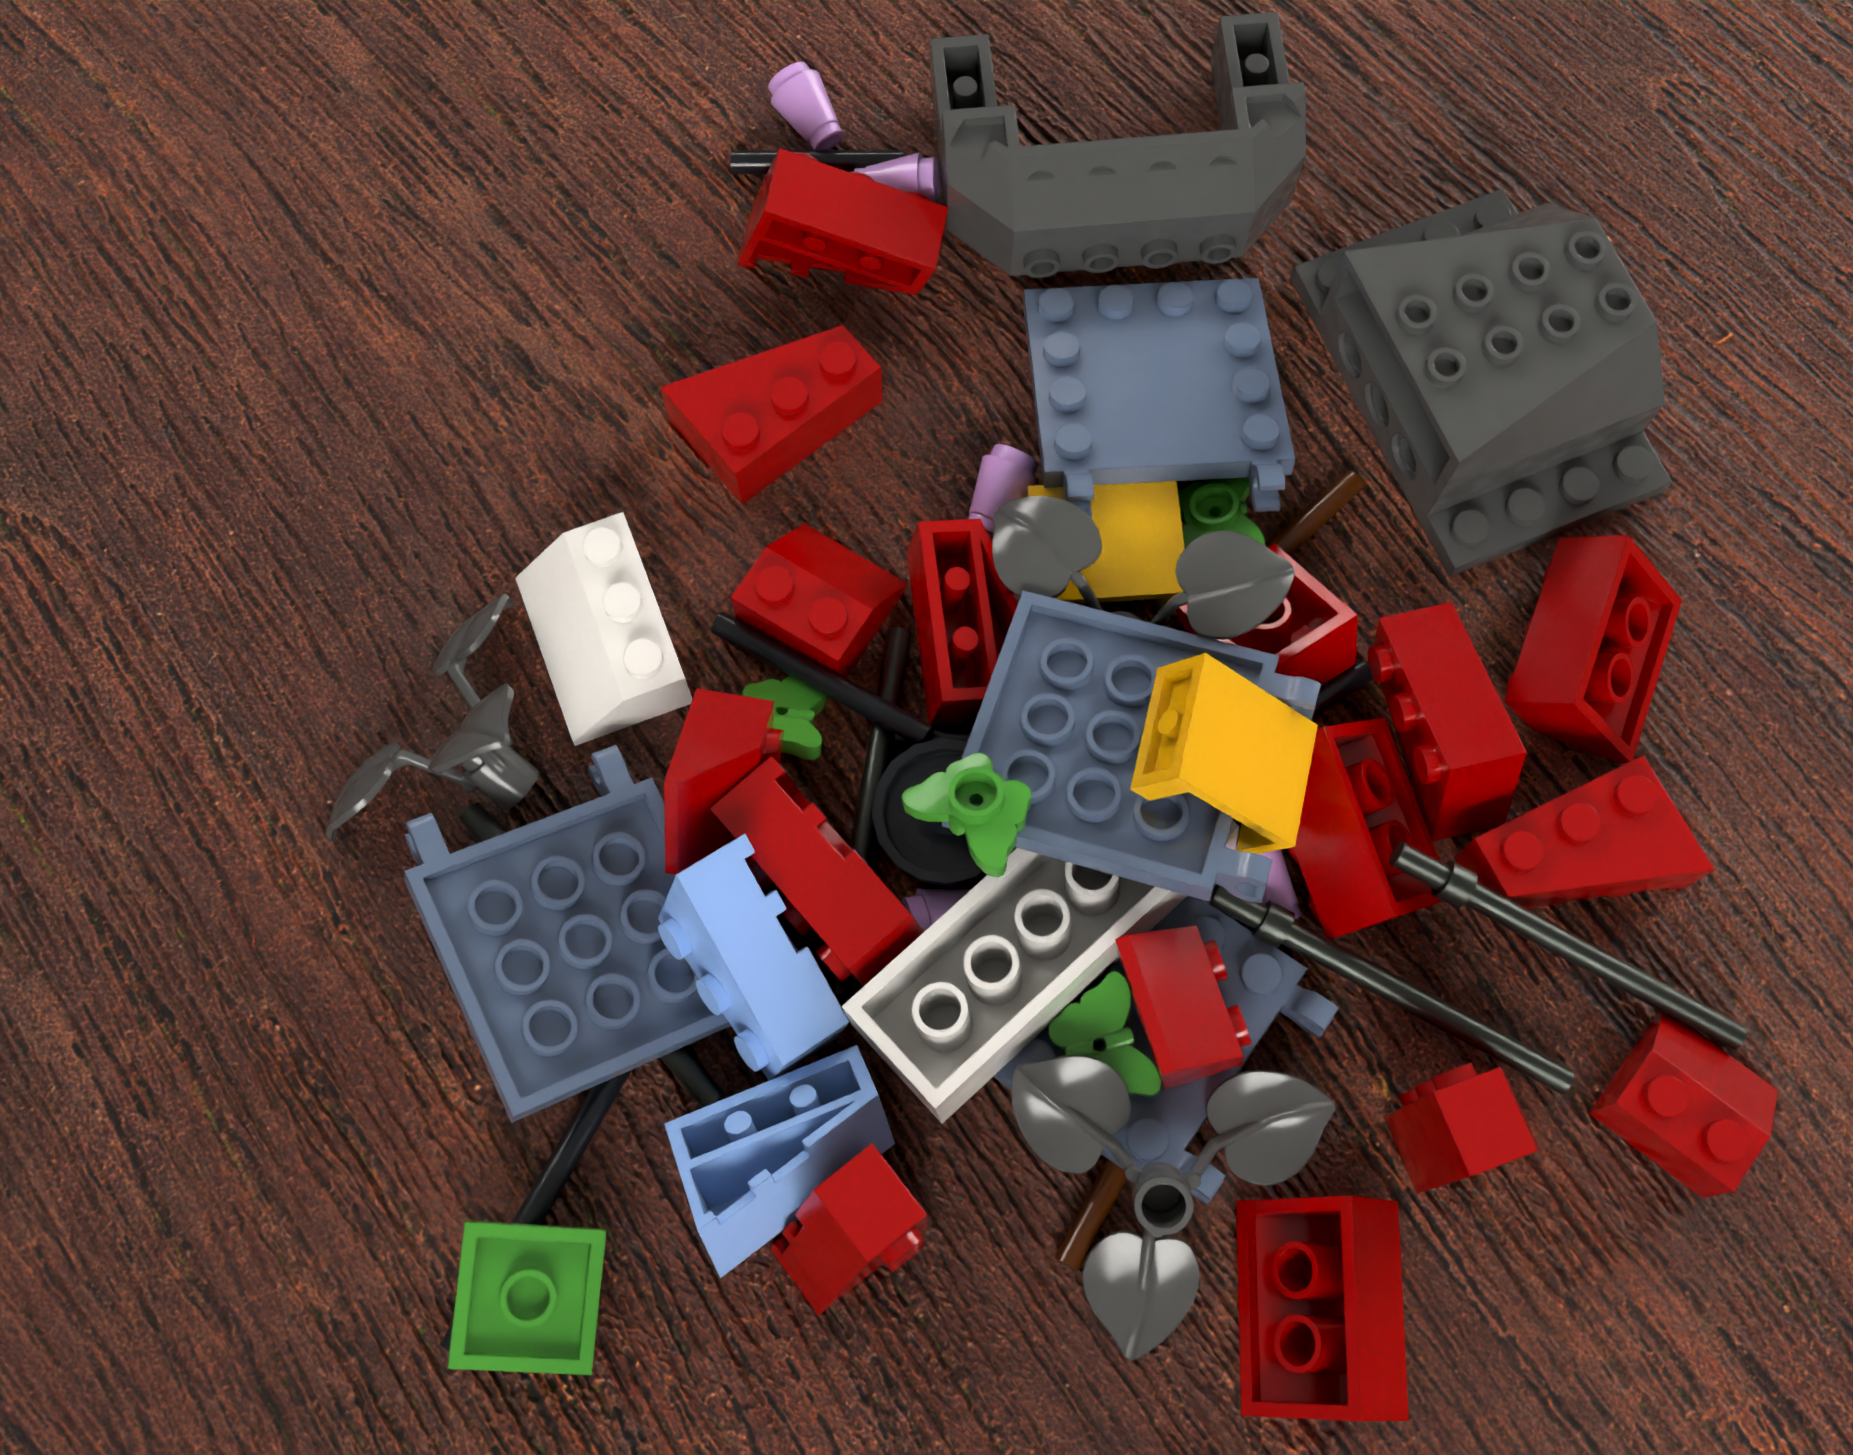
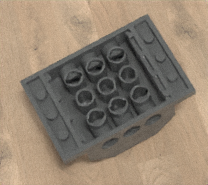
M1500 189L1294 266L1290 279L1449 578L1664 493L1673 483L1643 432L1665 404L1657 320L1597 218L1551 203H1546L1518 214L1504 189Z

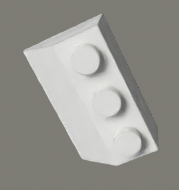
M624 512L562 533L515 578L575 746L691 704L692 696Z

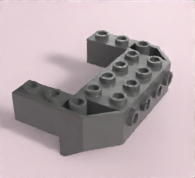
M1278 12L1220 16L1210 62L1221 131L1020 146L1015 105L997 106L989 34L931 39L930 84L944 206L948 207L946 229L1010 276L1028 275L1033 278H1044L1057 272L1086 270L1091 273H1104L1116 267L1145 265L1149 268H1164L1177 262L1202 260L1206 263L1218 264L1232 258L1243 257L1291 203L1306 157L1304 82L1290 83Z

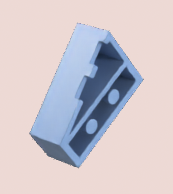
M743 834L676 874L658 917L661 923L658 926V931L668 951L678 960L685 958L699 978L696 981V987L708 1009L715 1015L723 1013L737 1033V1036L734 1037V1042L744 1062L755 1072L761 1069L767 1079L772 1080L782 1076L834 1041L847 1026L849 1020L809 948L804 947L798 951L779 923L776 916L787 910L777 890L767 895L763 894L745 861V858L754 854L755 850L746 834Z
M857 1045L664 1123L697 1231L720 1278L783 1231L787 1225L794 1220L796 1221L795 1213L812 1190L867 1146L873 1143L882 1154L895 1144L878 1092Z

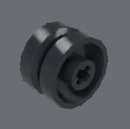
M938 738L915 744L890 762L876 785L872 818L879 844L904 875L929 889L973 888L987 876L976 865L970 855L965 833L957 836L949 828L942 827V824L938 822L916 819L907 814L902 805V794L906 789L923 783L934 773H946V769L951 763L961 760L968 741Z

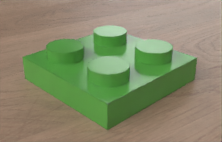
M464 1220L448 1369L592 1375L606 1230L602 1228Z

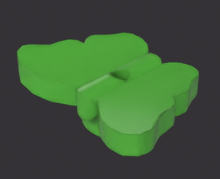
M1249 477L1205 479L1204 482H1194L1183 490L1178 491L1181 519L1184 520L1185 524L1182 527L1185 549L1198 537L1215 531H1234L1247 535L1266 546L1262 532L1247 515L1245 500L1250 492Z
M787 677L782 682L776 679H769L745 686L742 696L774 701L773 728L784 731L782 753L792 754L806 760H815L820 757L822 737L813 725L814 717L827 704V696L793 677Z
M973 753L964 759L951 763L947 767L946 773H934L923 783L906 789L902 794V805L905 812L916 819L927 822H949V828L953 834L959 836L965 833L970 855L976 865L987 875L998 878L1004 875L1006 871L1008 856L1017 844V832L1025 827L1027 813L1031 807V790L1025 783L1019 780L1004 781L1000 774L994 773L992 760L987 755ZM973 803H979V804H981V805H979V806H974V805H972V804H973Z
M1110 972L1098 986L1083 994L1080 1004L1070 1003L1059 1016L1050 1022L1049 1036L1056 1046L1065 1050L1066 1055L1091 1056L1109 1064L1120 1074L1126 1083L1129 1095L1137 1094L1154 1097L1160 1092L1162 1085L1157 1067L1146 1055L1132 1047L1135 1042L1133 1032L1129 1027H1125L1131 1011V992L1127 980L1119 972ZM1097 1041L1106 1042L1105 1050L1099 1052L1094 1049Z

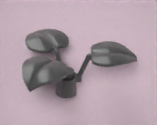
M1047 496L1022 497L1002 504L994 514L992 556L995 570L1005 587L1018 597H1021L1022 591L1056 598L1065 591L1071 580L1078 588L1088 607L1104 611L1087 579L1080 572L1094 564L1102 552L1099 530L1089 515L1070 502ZM1215 531L1204 534L1192 541L1181 553L1177 561L1176 578L1184 592L1171 597L1149 623L1162 626L1179 607L1187 604L1189 625L1198 635L1211 639H1230L1241 636L1259 626L1277 610L1290 590L1295 570L1289 561L1247 535L1234 531ZM1113 612V614L1140 620L1129 612Z
M507 593L495 598L481 611L472 615L461 624L448 639L433 665L432 671L438 676H441L448 670L450 677L472 708L462 721L461 727L441 744L432 760L405 749L400 750L402 745L396 740L386 744L368 757L351 774L338 794L326 829V838L330 841L335 842L338 827L358 813L378 794L392 772L406 765L415 766L455 782L469 793L478 787L504 810L515 806L532 788L539 776V771L510 747L513 741L509 735L508 717L513 701L514 689L506 683L480 700L464 674L468 656L475 652L485 641L495 626L502 610L513 607L512 598ZM460 764L466 771L463 773L451 767Z
M1065 1055L1022 1063L1014 1070L1012 1076L1011 1095L1016 1120L1025 1140L1041 1160L1060 1171L1079 1174L1088 1171L1096 1164L1104 1146L1112 1153L1125 1171L1126 1178L1133 1182V1204L1136 1217L1144 1227L1143 1237L1126 1230L1106 1235L1090 1250L1083 1269V1286L1092 1311L1112 1335L1123 1355L1130 1361L1140 1358L1162 1343L1181 1323L1195 1300L1199 1288L1200 1274L1198 1261L1193 1249L1186 1241L1180 1238L1161 1236L1179 1232L1190 1221L1193 1214V1200L1190 1190L1201 1185V1176L1217 1151L1224 1148L1227 1165L1239 1178L1259 1185L1277 1184L1291 1178L1306 1165L1317 1147L1326 1124L1335 1112V1105L1332 1100L1321 1090L1301 1078L1269 1070H1250L1237 1073L1219 1084L1207 1100L1206 1114L1208 1120L1219 1135L1206 1143L1189 1171L1182 1173L1177 1167L1164 1162L1152 1163L1141 1169L1135 1164L1121 1143L1112 1137L1127 1124L1131 1112V1102L1126 1083L1120 1074L1109 1064L1091 1056Z

